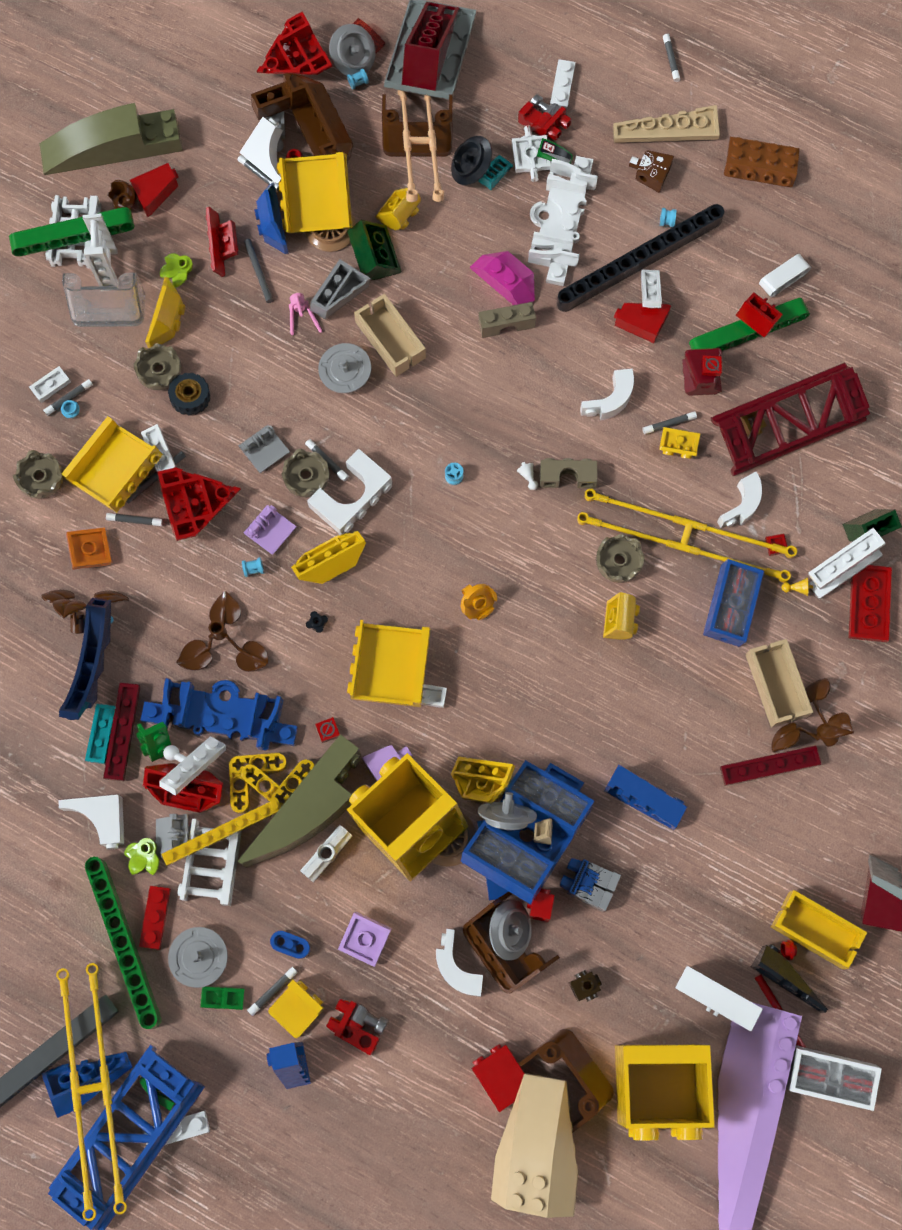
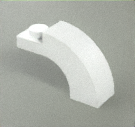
M757 472L739 481L737 487L741 493L742 502L736 508L719 517L717 523L720 528L726 525L730 527L737 521L742 526L753 516L762 496V484Z

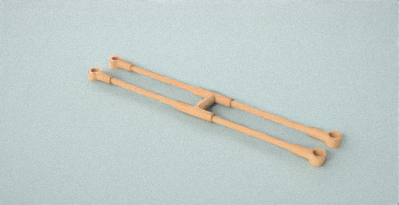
M398 90V95H400V100L402 101L403 140L409 182L406 199L409 202H415L418 199V192L415 190V184L413 183L411 144H429L432 153L435 181L433 200L441 202L444 200V191L441 190V184L439 183L436 157L437 145L430 103L431 96L424 95L429 125L428 137H410L406 108L408 92Z

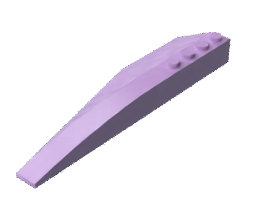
M760 1004L756 1005L763 1008L752 1031L731 1021L717 1080L719 1230H752L802 1016Z

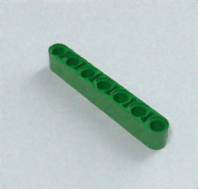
M122 207L100 212L110 235L128 232L135 227L130 208ZM83 217L22 230L9 235L12 254L18 257L91 240V235Z
M801 297L775 306V309L783 315L769 333L800 322L810 315ZM742 320L699 335L690 340L689 345L691 349L720 348L724 351L761 337V335Z

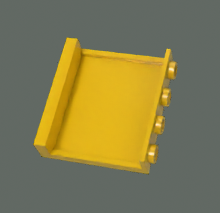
M338 152L332 155L279 158V163H277L278 174H281L279 190L283 196L280 205L281 210L284 211L282 226L283 229H286L287 233L352 228L346 153Z
M107 416L62 472V475L71 484L117 513L125 505L131 494L136 491L142 480L148 476L154 465L159 462L163 454L155 445L147 444L117 425L112 418Z
M360 620V626L356 625L355 637H358L357 644L353 645L352 656H355V662L351 663L350 674L353 677L352 682H348L347 693L350 694L351 700L421 707L430 627H422V630L366 624L363 620Z

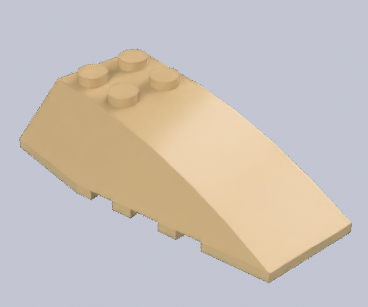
M526 1073L523 1076L495 1156L491 1200L504 1209L545 1218L574 1216L578 1165L575 1158L576 1150L575 1143H573L572 1121H570L566 1080Z

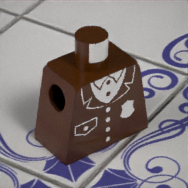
M647 150L642 159L632 156L629 167L637 169L635 179L638 182L660 193L671 169L674 156Z

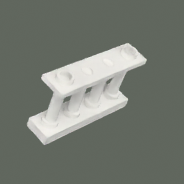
M101 213L83 215V220L91 235V247L84 248V256L101 291L119 289V282L111 266V254H118V251Z
M874 528L863 534L808 573L812 579L809 585H813L812 591L819 599L830 593L882 557L883 554L879 549L885 545V541Z
M192 819V824L188 825L189 840L214 828L199 827V821ZM242 830L227 837L229 846L225 850L204 848L186 857L183 882L178 887L180 900L187 901L188 895L218 898L221 905L231 906ZM194 855L222 857L226 860V866L222 870L193 867ZM191 875L221 878L223 886L219 890L190 887Z

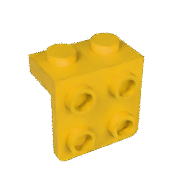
M292 980L287 985L288 988L269 1008L268 1012L294 1038H299L325 1008L321 1005L323 1001L316 994L312 996L306 991L308 989L306 984L301 980L298 982Z

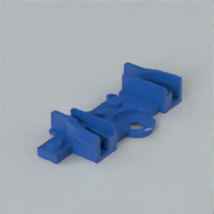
M166 678L163 690V704L144 701L140 720L152 724H158L163 721L167 730L170 716H174L173 725L183 729H191L193 727V732L197 736L203 734V728L208 733L227 735L230 739H232L234 733L238 732L241 734V741L245 739L257 740V749L264 751L269 749L270 742L289 746L295 745L298 727L279 723L283 706L282 697L277 696L276 699L256 692L254 699L239 698L240 690L230 680L218 681L212 686V693L194 690V685L191 682H181L179 684L173 683L171 679ZM173 687L180 688V706L170 704ZM227 690L231 693L228 701L220 699L222 691ZM266 703H275L269 719H261Z

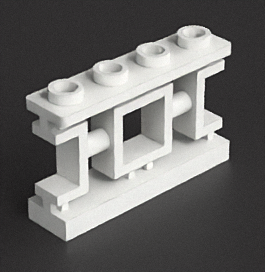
M55 195L54 202L51 204L53 215L50 217L49 224L78 218L79 214L100 213L102 205L98 196H90V199L84 197L83 205H69L67 197L60 198L59 195ZM62 209L64 213H71V218L62 217ZM91 240L68 245L67 249L55 248L47 250L45 253L46 260L49 261L52 267H56V264L62 266L63 258H77L79 266L83 267V265H86L87 268H90L82 250H75V245L90 248Z

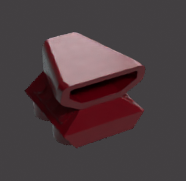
M720 348L686 350L684 354L685 359H682L685 393L689 396L716 395L722 392L720 376L702 375L703 355L722 356V350Z

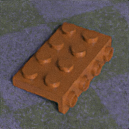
M730 136L724 175L778 186L793 187L797 176L800 148Z

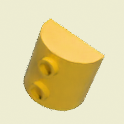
M408 188L395 190L375 217L390 229L404 230L409 225L407 219L410 216H415L419 211L417 208L421 202L419 194L417 201L409 202L406 199Z
M619 592L607 601L603 638L624 640L636 635L638 624L634 623V618L640 612V606L636 605V597Z

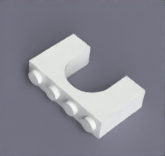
M360 449L346 461L347 469L365 485V492L358 501L352 504L338 503L321 488L307 500L309 508L340 535L345 532L348 533L353 528V523L357 519H362L367 512L366 510L370 506L373 507L379 501V497L383 493H387L392 487V477Z

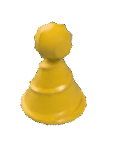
M807 577L792 585L785 582L782 584L781 589L786 593L794 590L808 596L809 589H813V585H809Z

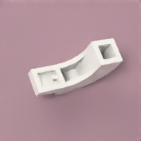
M633 369L614 370L612 378L613 393L605 399L581 402V416L592 417L599 414L601 421L619 414L626 407L631 397L634 385Z
M446 929V934L442 933L441 946H445L444 950L436 949V960L441 975L455 990L466 995L481 997L483 975L466 973L457 967L452 955L455 930Z

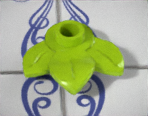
M171 253L164 258L167 264L161 268L160 277L172 278L173 286L177 288L187 280V275L193 268V262L188 256H179L176 253Z
M143 838L139 843H131L125 849L124 855L130 858L128 867L132 875L138 874L144 869L152 875H155L160 860L156 854L157 845L153 839ZM145 845L148 846L147 852L144 850Z

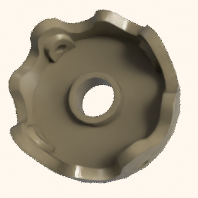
M156 343L151 348L141 347L138 350L134 370L138 380L145 387L151 390H165L169 388L174 378L181 375V362L173 347H166ZM158 365L163 366V370H162V371H160V372H155V371H154V368H155L156 366H158Z
M297 449L284 462L282 478L286 488L294 495L305 498L311 497L319 488L324 490L329 481L327 462L317 452ZM309 471L311 476L308 479H303L301 474Z
M36 450L29 451L25 458L17 462L16 474L13 475L18 488L28 497L35 499L47 498L53 495L63 482V470L56 458L50 453H39ZM38 473H44L43 479L35 480V476Z
M618 534L611 538L606 537L601 542L596 555V565L599 572L606 579L617 583H624L634 579L640 573L644 563V555L639 540L627 537L624 534ZM616 556H622L625 559V562L623 564H618L615 562L614 558Z

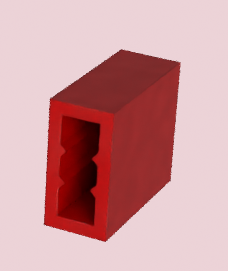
M499 1043L490 1050L491 1055L486 1058L482 1055L473 1061L474 1066L471 1069L498 1112H501L515 1102L525 1073L506 1044L501 1046Z

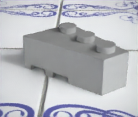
M339 259L312 299L310 310L323 319H327L368 288L370 278Z

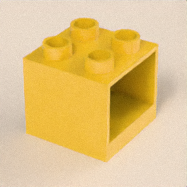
M407 753L400 760L397 757L389 759L380 769L379 774L382 777L371 787L368 785L359 787L351 795L349 802L352 805L346 810L362 832L411 882L469 826L457 802Z
M615 1045L617 1123L628 1129V1137H633V1140L643 1141L660 1140L659 1128H670L671 1137H677L678 1140H702L703 1128H715L710 1045Z

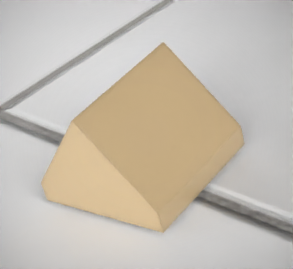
M551 818L535 823V843L551 845L553 829Z

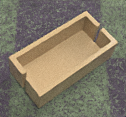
M385 294L371 302L372 315L368 304L354 312L356 324L395 377L410 369V364L413 367L426 358V348Z
M787 639L770 643L768 647L767 645L756 647L747 652L746 658L771 728L786 724L790 720L793 722L807 718L813 713Z

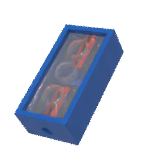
M730 559L721 564L703 633L704 636L738 647L746 643L764 570Z

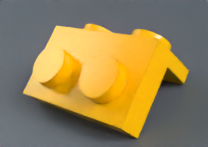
M663 427L659 450H663L662 454L673 456L674 453H680L681 457L692 459V456H697L700 433Z

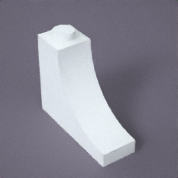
M262 117L240 153L274 182L279 184L281 174H278L277 145L283 130L278 127L279 123L275 119Z
M120 795L59 800V809L79 812L92 821L97 829L100 845L106 847V849H118V845H124L123 797Z

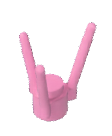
M302 293L291 295V304H289L290 334L294 335V310L299 312L300 317H303L302 311L305 308L321 333L322 329L315 315L310 310L308 300H305Z

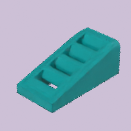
M498 155L491 161L488 170L478 182L492 190L513 167V164L501 155Z

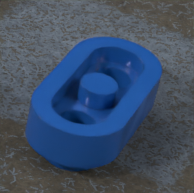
M277 931L271 936L270 944L278 952L297 959L305 958L310 952L308 941L285 931ZM279 938L285 939V943L283 945L278 944ZM298 945H303L304 950L302 952H297L296 948Z

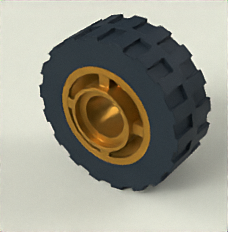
M184 373L174 378L169 385V399L172 407L177 412L191 416L207 408L208 402H210V391L205 379L201 378L200 375Z

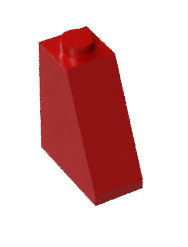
M169 163L130 179V183L147 217L151 216L178 187L176 179L179 176L175 168L171 169Z
M624 303L622 308H618L615 312V326L654 343L669 315L671 305L661 304V308L643 307L642 303Z

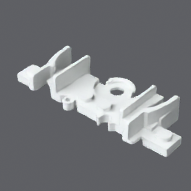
M576 156L574 165L552 159L550 174L547 177L546 190L550 191L547 204L542 203V201L537 202L530 210L532 222L536 226L541 227L540 232H534L528 263L549 267L546 283L564 286L568 265L574 267L578 265L579 254L572 253L573 243L579 242L580 235L577 232L580 216L585 211V209L579 208V205L586 206V189L595 190L598 176L590 174L593 159ZM555 175L570 177V181ZM545 211L549 214V218L542 220L539 217V213Z

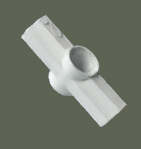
M339 825L328 839L318 847L317 852L300 871L314 883L353 836ZM324 849H331L332 855L327 859L322 858V851Z

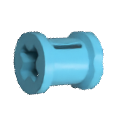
M363 68L360 69V72L347 75L352 90L363 83H369Z
M261 557L253 561H242L245 577L255 573L264 574Z

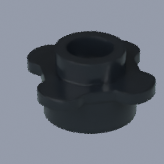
M316 611L311 612V617L306 622V627L317 633L323 632L325 623L328 622L327 616H321Z

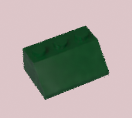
M360 220L347 231L361 273L372 280H378L402 272L387 226Z

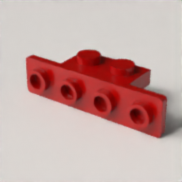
M207 207L206 221L210 245L209 252L211 254V269L216 274L224 277L226 275L224 260L239 255L236 226L232 220L220 224L219 213L211 207Z

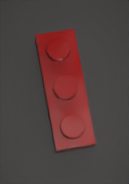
M150 886L139 947L161 950L171 893L170 888Z

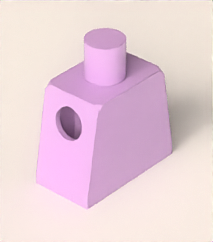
M389 745L364 756L362 759L376 781H378L382 777L379 774L380 769L389 759L397 757L400 760L407 753L411 757L412 754L407 746L396 752L394 747Z

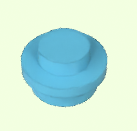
M67 400L62 404L61 412L66 418H75L80 412V407L77 402Z

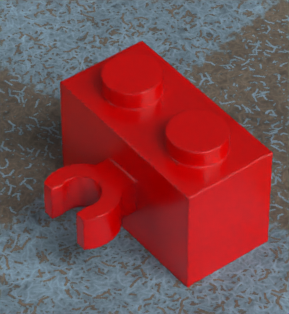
M753 292L735 316L765 338L783 314L775 309V304L771 306L766 302L768 298L762 299Z

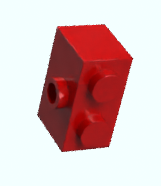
M541 889L532 904L527 903V908L530 909V919L544 922L550 921L555 896L550 894V890Z

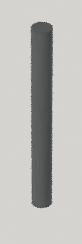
M246 239L244 244L267 303H271L273 298L251 240Z
M182 451L173 457L175 465L186 457ZM157 471L137 487L136 491L127 499L126 502L128 504L159 479Z

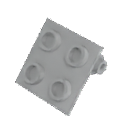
M271 425L265 426L238 445L259 473H262L290 453L275 434V430Z
M170 814V817L156 819V854L160 859L162 858V853L188 841V814Z

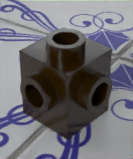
M584 970L575 975V980L569 982L577 1002L585 998L588 1002L598 997L597 992L601 991L599 986L602 983L598 975H593L592 971L587 973ZM584 982L589 984L588 990L584 988Z

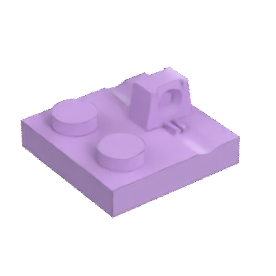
M355 911L338 950L375 967L392 928Z

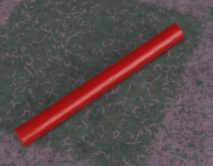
M762 974L755 977L754 979L772 1008L783 1010ZM798 1034L796 1046L806 1048Z

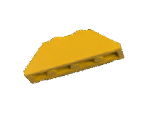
M164 277L145 340L148 348L153 347L156 343L162 345L173 339L176 331L180 329V317L185 312V305L168 277Z
M358 531L337 535L304 553L291 568L299 580L323 584L356 566L366 542Z
M458 757L451 776L455 780L461 798L492 804L507 789L514 773L515 765Z

